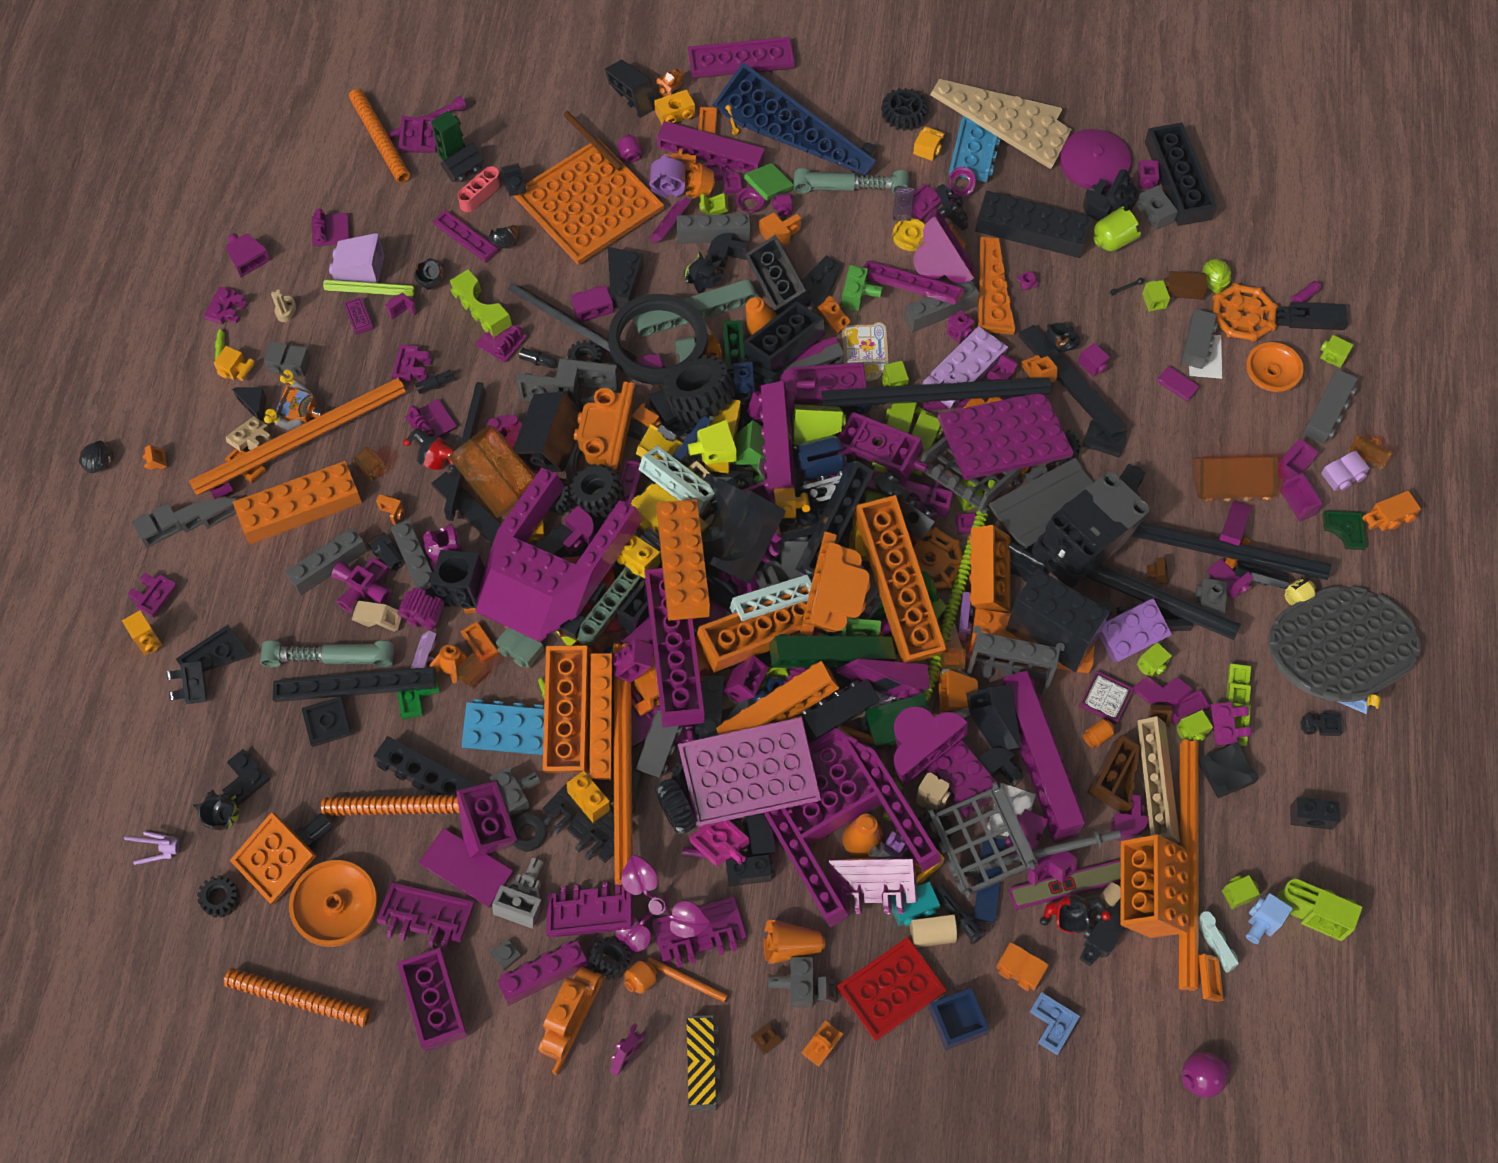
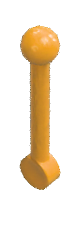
M726 105L725 109L728 110V113L731 116H733L731 112L732 107L730 105ZM730 118L733 128L732 134L738 135L739 129L736 128L734 120Z

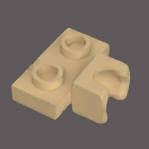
M253 416L227 435L226 442L239 451L247 446L249 450H252L270 441L271 436L267 433L268 425Z

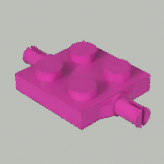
M729 820L699 826V830L689 837L690 843L716 867L731 857L739 864L746 859L739 850L749 844V838Z

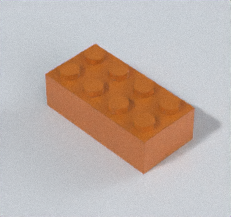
M994 525L971 528L969 538L971 545L969 557L971 564V574L969 576L971 583V593L969 595L971 605L977 609L1009 613L1011 612L1010 550H1008L1010 536Z

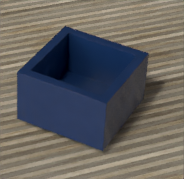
M972 988L930 1003L928 1010L945 1051L987 1035L989 1028Z

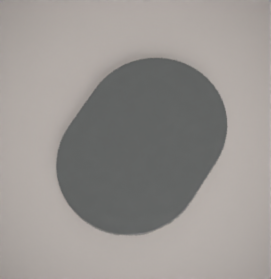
M1351 586V588L1328 587L1315 592L1314 597L1306 601H1299L1288 607L1275 619L1268 639L1270 654L1275 665L1291 683L1313 696L1336 702H1354L1366 699L1368 695L1376 694L1400 680L1416 664L1421 646L1414 623L1398 605L1380 594L1377 596L1367 592V589Z

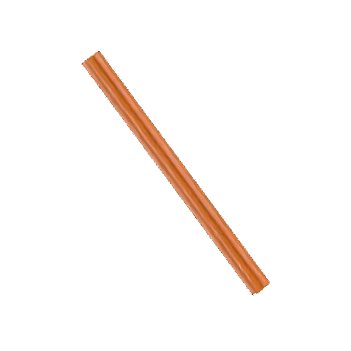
M396 378L189 480V483L196 496H199L405 394L404 385L399 378Z
M615 644L613 646V656L628 644ZM613 677L615 884L622 885V872L630 856L633 855L631 682Z
M1182 740L1180 743L1179 845L1186 848L1188 854L1187 894L1189 900L1187 903V915L1189 923L1187 925L1188 933L1179 934V989L1196 991L1199 989V742L1195 740Z

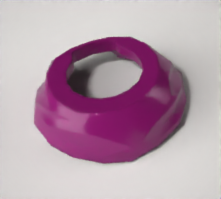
M967 167L955 168L949 175L950 188L956 196H967L974 190L976 184L975 175ZM964 175L968 178L969 185L965 189H958L954 187L953 179Z
M747 187L737 193L735 201L742 211L752 213L758 211L764 205L765 199L753 187ZM747 199H753L757 202V206L753 210H747L743 202Z

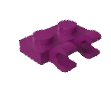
M219 286L204 314L205 320L223 324L224 320L237 323L240 317L235 315L237 311L231 309V307L234 305L244 309L247 301L243 300L245 296L237 294L235 290Z
M400 345L392 372V379L399 378L400 381L411 382L413 377L420 381L427 379L426 368L416 367V363L420 362L423 365H431L432 358L429 357L430 352L420 351L418 346Z
M143 573L139 579L149 589L143 595L132 588L127 595L131 597V601L137 603L136 608L155 618L178 586L175 582L160 574L155 579L147 573Z
M1232 702L1210 705L1215 746L1234 744L1237 742L1238 737L1252 736L1251 727L1235 729L1234 717L1249 715L1248 707L1233 708Z
M636 1023L631 1026L626 1040L624 1038L621 1039L615 1048L617 1052L611 1059L613 1064L610 1072L616 1076L626 1067L633 1055L640 1051L641 1042L645 1039L647 1031L644 1030L640 1035L635 1033Z

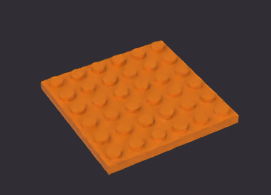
M599 138L597 140L623 165L621 171H618L589 143L526 183V193L513 196L578 265L664 210V204Z

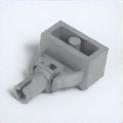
M531 858L522 879L521 875L518 874L515 881L506 887L500 886L492 903L493 915L532 929L534 928L541 912L539 894L541 882H536L539 872L544 865L541 860L538 859L536 864V858Z

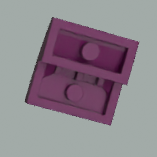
M402 115L398 151L435 153L436 143L431 121L435 118L420 115V118Z

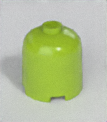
M1124 206L1098 221L1094 227V242L1096 245L1106 251L1113 252L1140 238L1141 232H1137L1136 226L1139 224L1130 210L1125 211Z

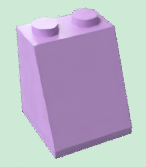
M374 233L338 241L337 247L333 250V263L329 267V272L332 274L333 279L379 283L384 260V252L379 235Z

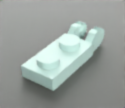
M1203 911L1199 917V929L1215 956L1219 957V962L1224 971L1228 973L1239 964L1237 955L1226 944V938L1222 931L1216 928V919L1212 916L1211 912Z

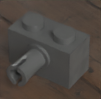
M1203 578L1200 585L1196 586L1195 596L1198 597V603L1196 602L1195 604L1225 617L1227 582Z
M509 767L490 776L491 782H497L511 819L530 810L529 803L524 794L530 788L541 784L535 771L519 781L515 780Z
M791 957L790 973L788 975L768 974V989L788 988V991H790V1007L812 1008L813 958Z

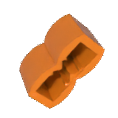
M1010 942L996 968L999 970L998 973L1004 978H1013L1018 981V986L1022 989L1035 991L1049 965Z

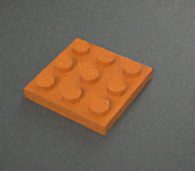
M271 812L229 861L270 904H275L317 855L276 813Z

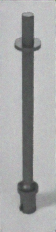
M1094 830V836L1032 850L1035 858L1094 844H1097L1100 849L1102 848L1101 843L1120 839L1121 834L1120 830L1098 834V830ZM1018 854L1002 857L1005 866L1021 862ZM998 859L983 865L984 870L1001 867ZM974 860L969 861L970 863L960 865L961 869H963L976 862H974ZM979 867L965 872L964 876L978 877V874H980ZM956 872L952 873L954 880L959 879Z

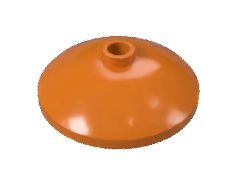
M1266 342L1251 350L1246 360V370L1250 379L1260 388L1271 392H1284L1294 388L1301 380L1303 363L1299 355L1292 348L1277 342Z

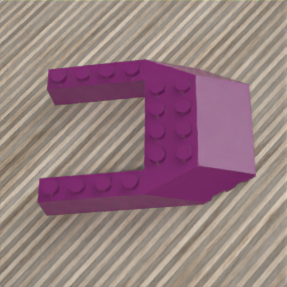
M544 468L540 469L497 530L483 570L475 610L478 614L537 642L542 641L550 633L560 629V625L570 619L572 621L580 614L643 520L635 506L619 500L576 565L526 543L565 487L556 473Z
M837 728L809 743L821 801L765 812L767 820L829 927L834 926L849 916L808 846L870 809L882 804L923 872L942 861L937 849L875 750L864 746Z

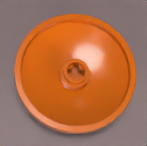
M343 860L325 861L308 869L295 883L289 899L290 918L296 930L313 944L324 947L345 945L360 937L371 925L377 910V891L369 875L356 864Z

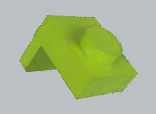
M725 193L709 199L705 194L700 195L701 202L699 206L706 215H719L729 211L728 197Z

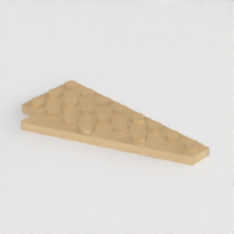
M942 79L938 80L930 94L1049 169L1054 165L1071 131V128L1057 120L1062 111L1060 107Z

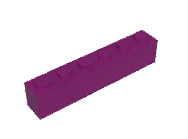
M664 121L657 136L658 149L679 153V148H683V153L696 155L698 160L709 163L722 162L727 168L746 173L762 167L764 162L765 148L702 132L690 127L680 126L675 123Z
M784 381L761 385L759 401L763 409L760 410V417L764 423V427H761L763 439H765V444L762 445L764 456H766V461L764 462V470L767 473L765 487L767 491L771 492L773 497L774 489L794 488L795 493H797L789 390Z

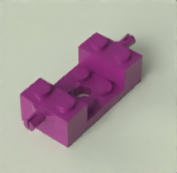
M852 412L841 432L833 434V436L839 438L844 446L842 451L837 452L838 455L846 454V458L853 461L859 456L887 467V470L894 472L905 482L915 468L924 472L928 470L929 465L919 461L924 451L921 438ZM876 440L883 441L880 446L873 445Z

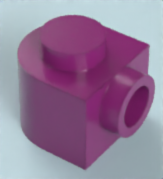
M790 193L775 195V199H772L773 210L777 209L778 217L792 215Z

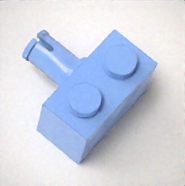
M1270 893L1265 898L1260 897L1249 911V914L1252 916L1248 922L1253 926L1246 935V938L1250 942L1258 944L1264 933L1271 937L1283 925L1292 907Z

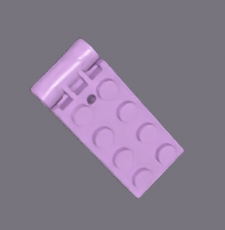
M978 326L931 372V376H928L922 385L980 382L997 365L1000 356L1006 355L1008 346ZM961 400L940 402L953 409Z

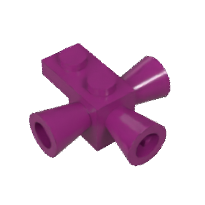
M373 557L364 568L357 565L354 570L344 561L338 562L331 576L334 579L346 582L349 590L339 597L336 603L349 613L353 612L360 597L366 600L370 596L378 604H387L392 596V589L378 584L389 571L388 566Z

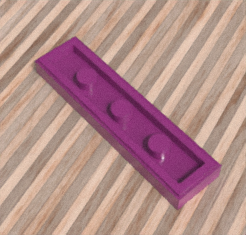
M444 210L433 220V224L485 263L498 253L496 246L447 210Z

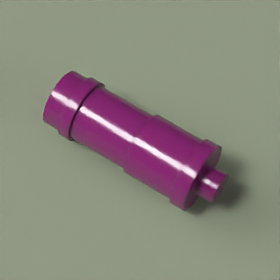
M1317 281L1309 283L1308 286L1293 295L1291 301L1305 303L1311 296L1319 292L1321 289L1320 283Z

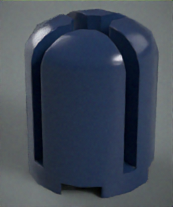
M831 435L793 444L797 455L794 456L797 473H802L804 478L801 482L826 475H834L836 472L845 469L846 454L808 462V459L842 451L844 449L843 443L836 436Z

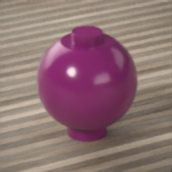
M1210 1052L1194 1053L1187 1058L1183 1065V1085L1196 1096L1202 1098L1214 1097L1221 1093L1227 1084L1228 1074L1231 1071L1230 1064L1224 1057H1218Z

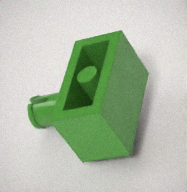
M849 266L842 293L841 308L859 311L864 295L881 298L883 286L867 284V268Z

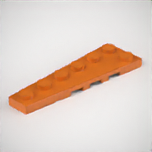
M980 237L978 292L980 294L978 299L977 327H981L988 333L1014 335L1015 326L1010 309V298L1007 293V282L1004 276L1005 271L1002 263L999 238Z

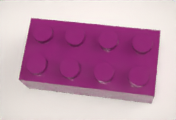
M962 740L925 769L927 773L930 772L937 776L938 780L942 779L949 783L948 792L951 793L949 800L953 805L992 789V783L996 782ZM992 796L978 802L979 809L990 802ZM971 805L959 812L966 819L976 811L974 806Z
M437 948L397 962L422 1049L427 1052L468 1037L441 949Z

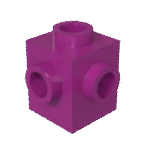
M960 310L956 315L952 314L948 318L946 334L960 344L974 331L975 321L970 315Z

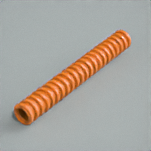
M362 89L352 90L349 93V99L382 154L395 180L398 183L406 182L411 176L410 172Z
M402 795L400 797L393 796V798L392 796H374V798L372 796H368V798L366 796L361 798L359 796L355 798L350 796L349 798L336 797V799L335 797H324L321 802V812L325 816H334L335 814L337 816L341 814L343 816L347 814L350 816L354 814L372 815L373 813L374 815H379V813L381 815H391L392 813L394 815L398 813L400 815L405 813L409 815L411 812L412 814H424V812L425 814H430V812L432 814L437 812L439 814H443V812L445 814H449V812L460 814L456 795H445L444 797L443 795H438V797L436 795H426L425 797L423 795L419 797L417 795L412 797L410 795L406 797Z
M230 968L224 978L225 987L231 986L232 989L244 990L245 993L250 992L251 995L256 994L258 997L263 995L265 999L268 997L272 1001L276 999L278 1003L281 1001L285 1005L289 1003V1006L302 1007L303 1010L315 1011L316 1014L321 1013L322 1016L327 1014L329 1018L334 1016L336 1020L341 1018L343 1022L346 1020L349 1024L354 1022V1025L360 1024L363 1028L368 1024L371 1016V1009L368 1007L364 1009L362 1005L359 1007L355 1003L351 1005L350 1002L338 1001L337 998L325 997L324 994L319 996L317 992L312 993L311 990L306 992L304 988L301 990L297 986L293 988L292 985L280 984L279 981L267 980L266 977L261 978L260 975L255 976L253 973L248 975V972L244 971L242 973L239 969Z

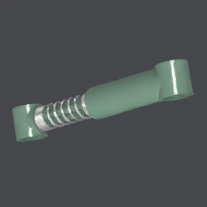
M805 168L797 169L794 172V191L800 194L808 193L811 190L854 191V189H860V187H863V189L865 187L868 189L873 188V190L874 188H878V190L879 188L883 190L886 188V190L889 189L898 196L906 195L910 191L909 173L903 170L895 171L892 173V176H885V178L882 175L880 177L877 175L875 177L872 175L870 177L867 175L865 177L862 175L858 177V175L855 176V173L811 172Z
M265 641L262 643L260 664L266 667H278L282 662H290L291 660L293 662L297 660L299 662L302 660L304 662L308 660L312 662L315 660L316 662H323V664H373L377 667H390L393 665L394 644L388 641H377L374 644H324L322 647L319 646V648H315V646L313 648L309 646L307 648H304V646L302 648L298 646L296 648L292 646L289 648L276 641Z

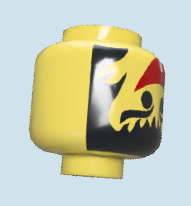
M1304 578L1296 579L1285 589V599L1291 606L1299 601H1306L1315 596V585L1312 581Z

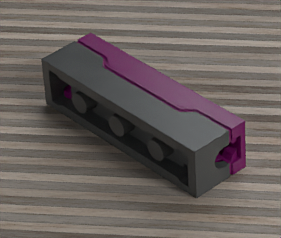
M836 337L824 339L808 347L776 373L780 379L783 371L788 370L789 367L844 364L845 354Z

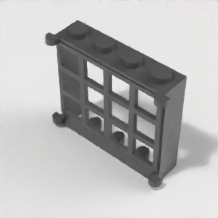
M943 437L925 452L921 459V462L929 465L928 470L924 473L978 508L982 514L988 512L989 509L986 506L1011 483L1017 485L1021 481L1018 479L1022 468L1002 472L1006 476L1001 480L994 477L996 474L987 475L981 482L975 478L969 479L976 486L966 488L960 484L964 478L960 468L955 465L957 463L956 459L954 458L950 462L940 455L945 450L953 454L946 437ZM937 458L946 466L944 468L940 464L933 466L930 462ZM951 468L961 476L953 475L950 477L945 472ZM989 480H994L996 485L991 489L984 485ZM980 488L987 492L983 498L975 494Z
M980 626L974 627L973 633H977L972 652L967 653L965 659H969L966 672L969 676H971L974 664L984 666L982 677L985 680L990 679L992 668L1004 670L1003 677L1012 675V672L1020 673L1027 671L1029 677L1044 678L1041 695L1046 696L1057 669L1060 650L1064 651L1065 648L1063 643H1058L1055 648L982 633ZM977 654H981L985 656H990V659H982L976 656ZM994 658L1009 660V663L994 661ZM1013 662L1028 664V667L1013 665ZM1034 665L1048 669L1046 671L1032 669V667Z
M996 782L992 783V789L934 814L933 809L929 811L933 820L929 822L934 834L939 833L941 841H938V844L943 854L948 853L950 860L947 861L951 873L956 872L959 880L955 882L960 893L965 892L967 898H970L974 893L1029 869L1032 871L1038 866L1002 784L997 786ZM992 796L997 808L982 815L977 803ZM973 805L978 817L963 823L958 811ZM954 813L959 825L944 831L939 819ZM999 813L1005 827L990 833L984 819ZM980 821L986 836L972 842L965 827ZM962 829L968 844L953 850L947 835ZM1008 831L1014 846L999 852L993 838ZM989 840L995 855L980 861L974 846ZM970 848L976 863L961 869L955 854ZM1017 851L1023 865L1007 871L1002 856ZM998 859L1004 873L988 879L983 865ZM979 867L985 882L970 888L964 873Z

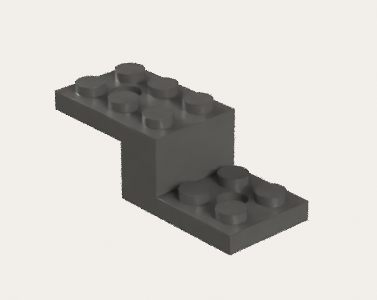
M570 358L560 359L556 378L535 376L529 373L517 375L520 400L531 401L533 394L562 391L577 404L580 388L597 390L600 388H617L618 391L617 366L610 363L601 364L592 361H576Z

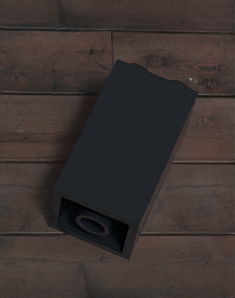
M562 391L533 394L512 453L533 473H538L541 468L551 472H564L575 442V429H579L578 415L582 410Z

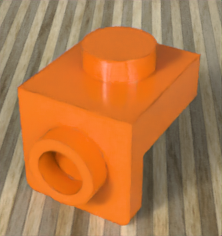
M708 335V346L705 355H708L709 359L711 356H716L718 360L719 358L722 359L720 343L716 335Z
M379 494L376 500L379 510L391 513L390 519L392 524L397 525L399 520L403 519L405 513L401 500H397L391 495L384 496Z

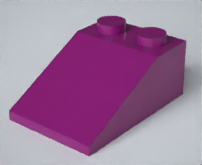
M496 781L456 792L463 839L470 858L509 848L517 840Z

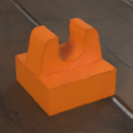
M153 445L145 447L143 459L147 460V464L144 465V468L163 470L167 467L165 450Z

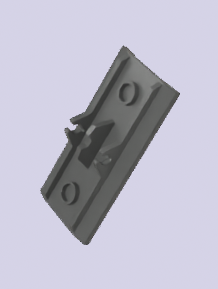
M1074 458L996 499L989 504V507L1016 541L1026 549L1034 545L1037 539L1046 531V525L1053 514L1084 491L1093 481L1083 471L1077 459Z

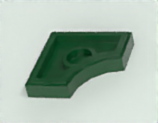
M1324 510L1322 513L1324 531L1338 536L1343 542L1345 549H1366L1365 525L1362 519L1364 516L1363 512Z

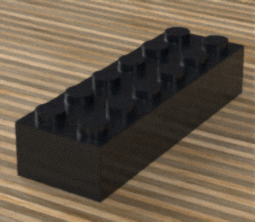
M1183 123L1149 128L1145 145L1151 160L1158 161L1160 183L1165 195L1178 211L1175 218L1177 226L1212 220L1217 206Z
M986 190L977 218L975 232L1080 258L1092 217Z

